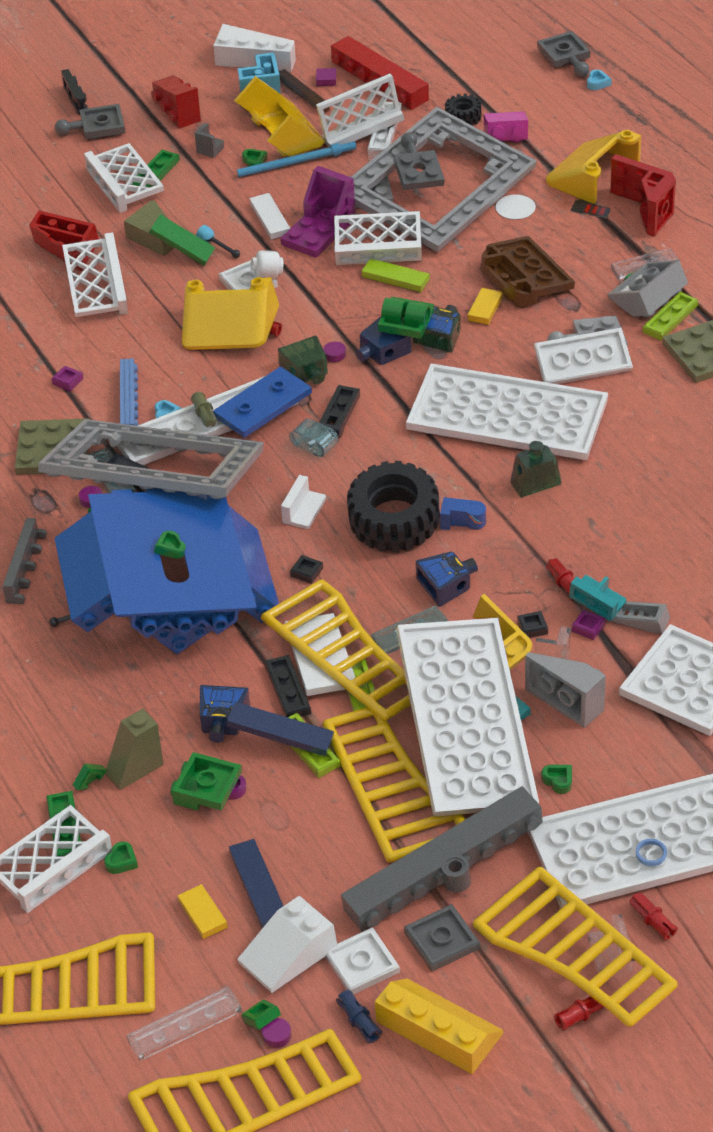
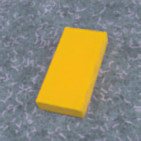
M481 288L468 313V321L489 325L503 298V292Z
M202 884L177 895L178 902L203 939L228 928L227 921Z

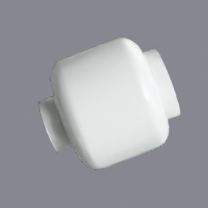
M259 250L256 256L251 258L250 266L251 270H254L256 277H271L274 280L278 275L282 274L284 262L283 258L276 251Z

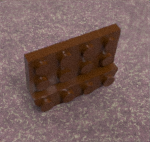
M529 236L488 244L486 250L482 253L479 269L507 298L514 301V305L523 308L527 305H534L539 296L574 289L575 281Z

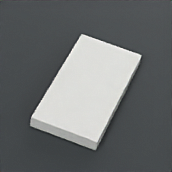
M622 328L534 343L533 346L543 382L562 384L632 371L633 369Z
M334 613L316 616L291 632L298 638H301L335 617ZM335 628L308 646L315 652H318L342 637L339 628ZM291 645L307 696L345 690ZM346 648L340 649L325 660L335 666L348 658ZM352 667L342 673L350 680L355 678Z

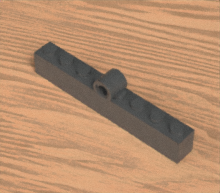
M523 786L519 787L342 893L341 898L344 911L359 930L363 932L370 927L378 925L381 920L389 915L398 913L404 906L414 900L421 899L427 892L437 886L444 885L447 890L454 893L465 891L471 884L469 869L472 865L492 856L495 851L505 845L512 844L518 837L528 831L535 830L543 823L541 806Z

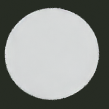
M508 195L496 203V211L508 219L526 218L536 208L534 201L523 195Z

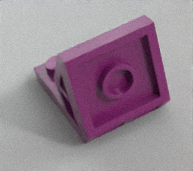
M317 166L313 170L303 200L304 216L280 238L281 245L317 258L335 240L334 216L355 215L354 178ZM339 223V227L344 230L350 225V223Z

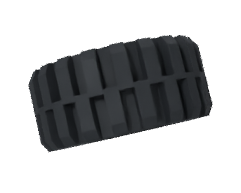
M395 461V463L381 462L379 466L374 464L368 467V471L363 470L357 475L358 479L355 478L350 484V489L347 493L350 528L356 534V538L359 541L365 542V545L372 549L377 547L378 551L386 552V550H392V553H397L402 549L408 551L413 549L414 545L420 546L423 544L425 538L429 539L438 527L440 517L438 487L435 485L434 479L429 474L427 475L425 470L420 467L417 469L414 464H402V461ZM393 500L404 501L412 505L406 510L396 513H387L376 509L380 504Z

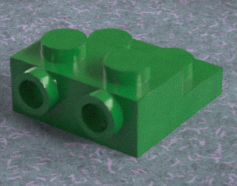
M193 752L189 760L183 763L178 780L172 783L170 795L173 796V803L197 811L201 805L222 811L242 773V765Z

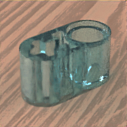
M309 418L304 419L289 434L290 440L296 447L317 457H323L339 441L333 429Z

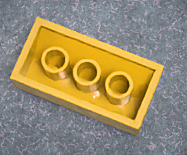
M408 978L391 981L375 1000L376 1022L470 1074L475 1072L503 1035L501 1028Z

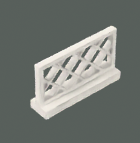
M391 74L316 104L323 130L322 137L328 147L336 143L341 145L356 141L404 120ZM388 82L389 86L385 93L378 91L382 84ZM371 91L367 100L360 98L363 92ZM376 94L382 96L378 105L371 103ZM387 98L392 100L393 105L383 108ZM346 99H353L348 108L342 106ZM357 102L364 104L359 113L353 111ZM330 106L334 107L330 116L324 114L323 109ZM369 106L375 108L372 114L364 115ZM339 109L345 111L341 121L335 119ZM350 114L357 116L355 121L349 124L346 123ZM331 123H337V128L329 132L328 128Z
M130 143L98 155H94L92 151L84 153L87 171L119 213L127 211L126 204L164 191L163 184ZM125 152H129L128 156L120 155ZM106 159L111 160L109 163L101 162ZM116 161L124 162L123 165L115 164ZM129 163H136V164H138L136 167H135V166H128ZM111 170H118V171H119L118 174H117V173H110ZM125 171L133 172L132 175H124ZM138 173L146 174L145 177H138L137 175ZM119 180L128 181L126 184L118 183ZM133 182H138V183H141V185H140V186H134V185H132V183H133ZM146 184L155 185L151 188L145 187ZM128 191L136 192L132 195L127 196Z
M420 211L334 216L336 265L367 264L370 258L383 262L422 261ZM407 219H416V222L411 227L403 223ZM385 220L394 222L389 228L385 227L382 223ZM370 221L373 225L368 229L361 226L363 222ZM339 223H350L352 226L345 231L339 227ZM398 226L405 230L400 236L393 232ZM377 227L384 231L379 237L372 234ZM355 229L362 232L357 239L350 235ZM411 234L417 238V241H405L404 239ZM388 235L395 239L393 242H383L382 240ZM367 236L373 240L372 243H362L361 241ZM345 238L352 241L351 244L340 245V242Z
M113 232L106 233L105 239L62 245L75 317L119 310V315L128 314L127 300ZM102 247L103 250L97 256L90 252L92 248ZM77 250L81 254L75 259L68 252ZM85 256L94 259L89 266L81 262ZM98 262L106 266L102 272L93 269ZM76 266L84 269L80 276L72 272ZM89 272L97 276L92 283L84 279ZM101 279L109 283L105 289L97 286ZM79 283L88 286L83 293L75 289ZM92 289L100 293L95 300L87 296ZM106 296L113 300V304L103 305L100 301ZM83 300L91 303L88 308H78V305Z
M70 805L0 854V865L3 863L13 864L11 872H0V883L20 901L21 908L26 913H29L111 853L110 835L104 830L99 831ZM70 816L76 820V826H61L62 822ZM46 833H55L54 841H40V838ZM60 833H74L73 841H59ZM79 833L91 834L93 836L87 841H78ZM24 848H34L33 856H19V852ZM39 848H53L52 857L38 856ZM58 848H72V852L65 857H57ZM17 864H32L31 872H16ZM36 864H51L44 872H35ZM15 879H29V883L20 889L14 886Z

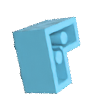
M275 53L255 55L256 66L237 68L240 93L256 76L281 94L280 76Z

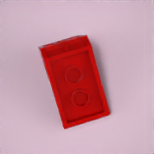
M615 154L611 158L610 193L642 203L640 205V216L647 235L655 237L674 214L676 179L672 172Z

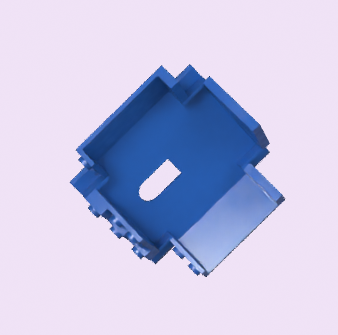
M161 488L146 489L145 492L133 493L131 489L112 490L111 493L88 494L92 511L54 538L71 621L86 632L91 631L113 614L117 617H129L131 627L144 637L149 638L153 636L174 653L179 654L210 631L218 635L238 620L239 611H246L260 623H263L261 615L279 604L258 529L228 505L226 497L214 499L210 495L205 494L192 496L183 491L165 492ZM170 530L178 533L180 540L186 545L184 558L189 578L185 582L176 583L168 580L164 574L160 554L154 553L155 545L161 534L165 531Z

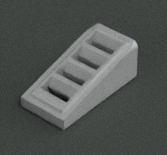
M626 601L612 621L644 631L663 634L670 615L666 604Z

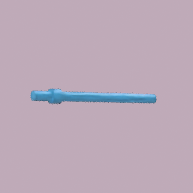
M355 141L341 145L336 143L328 148L237 169V176L239 178L331 155L333 157L340 156L343 152L356 150Z

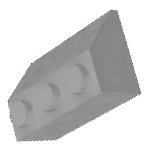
M679 260L646 262L607 295L609 299L633 317L643 316V318L654 315L655 310L660 306L669 302L668 299L681 292V289L688 284Z

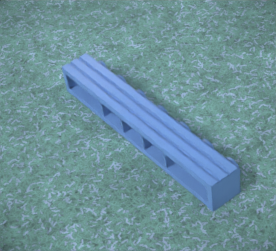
M133 358L120 359V424L138 426V420H136L138 419V401H136L138 400V392H136L138 391V383L136 382L138 381V374L135 373L138 372V365L134 363Z

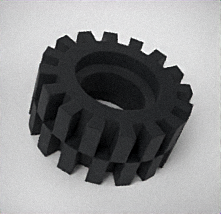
M465 93L463 96L457 94V97L453 95L451 99L448 98L447 102H445V111L473 126V124L477 125L478 121H481V101L478 97H474L471 94L467 96Z

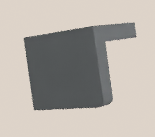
M204 123L195 132L197 153L215 158L224 148V140L210 135L208 123Z

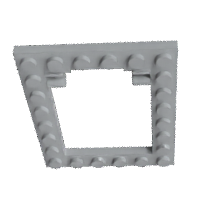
M439 107L434 108L405 132H411L416 135V150L418 151L427 142L441 148L445 140L448 142L450 140L458 141L489 158V162L484 167L483 172L491 177L435 225L420 218L421 243L439 252L536 167L537 161ZM403 135L351 176L354 178L355 206L369 214L409 212L371 190L396 169L393 161L394 154L409 153L408 149L404 148L401 144V137ZM407 219L403 223L411 227L416 222V219ZM391 220L384 221L390 226L394 224V222ZM400 226L396 228L403 233L405 232ZM411 234L408 235V236L412 237L413 239L417 240V238H415V237L412 236Z
M84 419L38 463V472L46 473L51 477L64 475L70 476L73 480L86 478L93 479V482L96 483L109 481L116 482L119 486H129L131 484L138 485L142 489L161 488L165 492L183 491L192 496L205 494L210 495L214 499H221L230 493L263 452L264 442ZM107 439L111 447H116L121 441H128L131 445L150 444L154 448L173 447L176 451H187L189 449L196 450L199 454L219 453L220 456L226 458L209 477L101 463L98 462V459H94L92 455L83 453L92 445H101Z

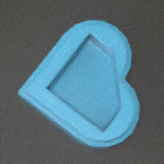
M592 70L589 73V78L587 79L588 89L600 90L612 85V79L603 71Z
M161 400L155 404V417L159 418L182 408L170 401Z

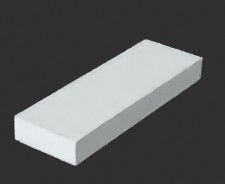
M270 193L250 198V205L270 239L282 237L290 229Z

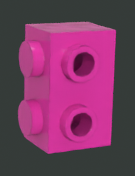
M524 111L485 113L484 132L501 142L507 140L521 142L524 139H528V118Z

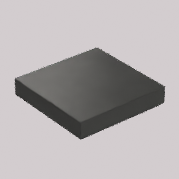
M452 904L404 926L405 935L431 972L480 949L479 940Z

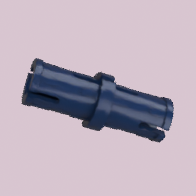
M351 990L341 992L338 995L339 998H336V1002L348 1016V1022L360 1031L367 1043L377 1041L380 1038L379 1035H382V1030L370 1017V1011L358 1002Z

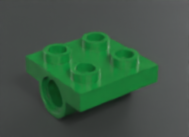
M386 297L382 305L378 331L421 339L434 313V304L398 297Z

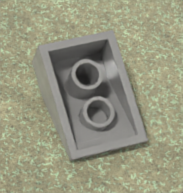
M530 652L525 655L526 691L584 728L604 711L606 675L600 670L594 669L583 662Z

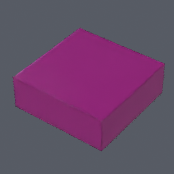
M336 68L316 69V86H335Z
M64 366L51 378L53 385L67 391H71L84 379L82 372Z
M583 610L572 624L571 631L594 640L605 626L606 618Z

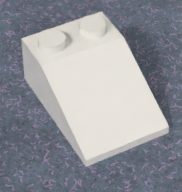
M298 896L276 911L237 959L238 963L273 993L327 956L326 954L330 950L338 946L334 925L302 897Z

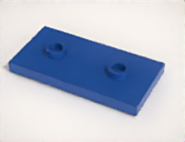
M279 367L213 410V413L217 420L245 438L310 395L312 388L293 374Z

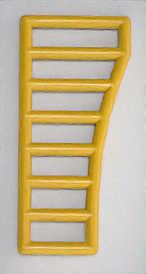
M318 580L261 615V620L382 720L387 721L411 706L409 695L387 709L377 702L400 686L407 685L404 669L375 643L355 617L343 595L325 580ZM321 590L329 596V598L285 624H281L275 619V617ZM336 604L342 612L301 638H298L291 632ZM345 622H348L353 629L318 652H315L308 646ZM358 638L366 646L335 666L325 660ZM372 654L380 661L352 680L342 674ZM387 669L396 676L370 694L365 693L359 688Z
M362 708L323 721V728L334 731L331 745L340 760V764L387 862H396L432 839L394 851L390 845V840L454 821L457 825L465 820L463 814L431 816L384 831L380 821L431 806L426 778L411 761L388 721L382 720L369 708ZM374 716L378 724L341 736L338 735L335 727ZM381 734L384 735L388 742L351 754H347L344 745ZM394 752L399 760L356 773L352 765ZM402 770H406L412 777L411 779L365 792L361 784ZM421 787L428 794L427 796L378 811H374L371 805L372 801Z
M537 867L473 921V927L493 945L526 957L565 977L604 1006L627 1027L634 1026L678 986L677 981L543 867ZM539 880L549 887L497 932L487 925V923ZM557 895L567 902L564 907L521 943L508 939L513 932ZM575 911H578L586 918L547 953L544 954L532 949ZM594 927L604 934L600 940L569 966L556 960ZM615 943L624 951L590 981L579 974L583 968L611 944ZM632 959L643 967L611 996H608L600 989L605 982ZM653 975L663 985L631 1013H628L619 1004Z
M150 932L122 934L66 954L32 962L0 966V978L3 977L0 1025L153 1012L155 1010L154 935ZM143 944L144 1002L127 1003V945ZM115 948L116 1004L99 1005V954ZM87 958V1006L70 1008L71 963ZM59 967V1009L42 1010L43 970ZM31 973L30 1011L13 1012L14 978L16 975Z
M327 1029L303 1041L248 1062L212 1071L157 1079L129 1092L128 1100L145 1132H159L142 1099L157 1092L178 1131L193 1132L170 1091L173 1088L188 1086L213 1132H254L359 1083L362 1077L332 1029ZM326 1042L347 1074L333 1082L312 1050ZM302 1054L321 1086L308 1094H305L286 1062L287 1059ZM275 1065L295 1100L279 1106L258 1070ZM247 1074L269 1112L253 1119L230 1078ZM218 1081L242 1124L226 1131L200 1084Z

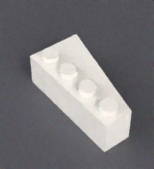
M222 24L213 45L216 66L253 67L256 66L255 55L275 53L278 71L286 69L288 72H292L296 61L295 43L293 40Z

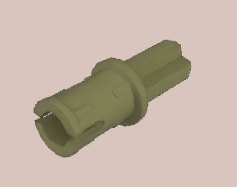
M195 392L191 396V402L195 406L196 415L201 418L206 427L215 426L216 417L213 413L212 404L207 401L203 392Z

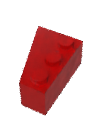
M174 75L152 82L153 91H151L153 101L160 105L162 112H166L170 121L174 122L179 129L201 122L197 87L191 88L190 83L184 84L182 79Z
M38 210L29 224L34 243L65 261L62 245L99 239L96 226L93 223ZM76 250L70 251L68 254L76 259L81 252ZM85 256L81 262L86 264L90 257ZM75 267L77 270L82 271L81 267Z

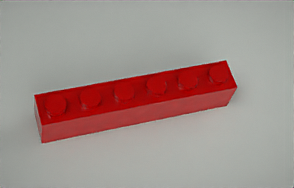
M350 36L331 45L332 62L366 83L391 74L398 102L410 110L429 101V84ZM388 82L382 84L379 91L385 93L389 86Z

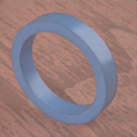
M645 839L637 845L636 857L640 863L646 866H658L665 861L667 848L657 839ZM652 844L662 849L663 856L657 860H647L640 855L639 850L645 845Z

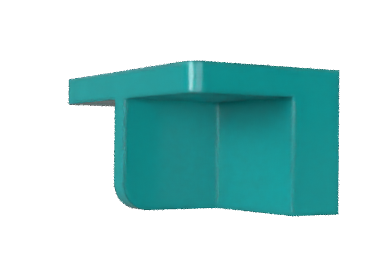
M584 575L582 579L576 576L571 582L569 597L610 622L626 603L625 597L608 588L610 578L607 576L601 582L588 575Z

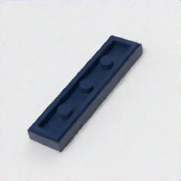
M238 702L234 703L226 723L227 727L323 756L327 755L334 736V731Z
M255 839L229 846V853L261 928H263L276 911L284 905Z

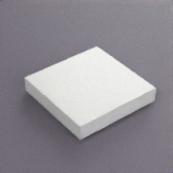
M251 260L219 273V280L228 290L250 288L251 280L256 278L254 270H251ZM272 279L274 288L278 287V281Z
M373 927L338 943V946L330 950L326 954L327 956H325L346 990H351L353 994L400 973V966Z

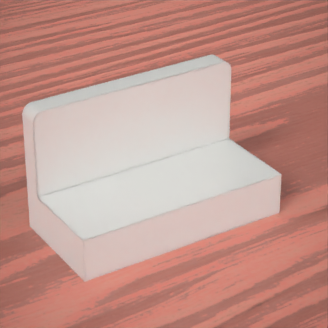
M299 475L282 503V523L309 529L326 501L325 494L309 491L308 477Z

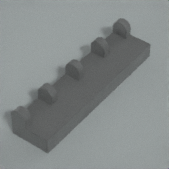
M26 518L3 583L6 603L23 604L25 596L19 594L21 588L27 589L30 587V580L24 577L26 571H35L36 563L30 561L32 554H40L42 551V546L36 544L37 539H45L47 536L46 530L37 529L36 518Z

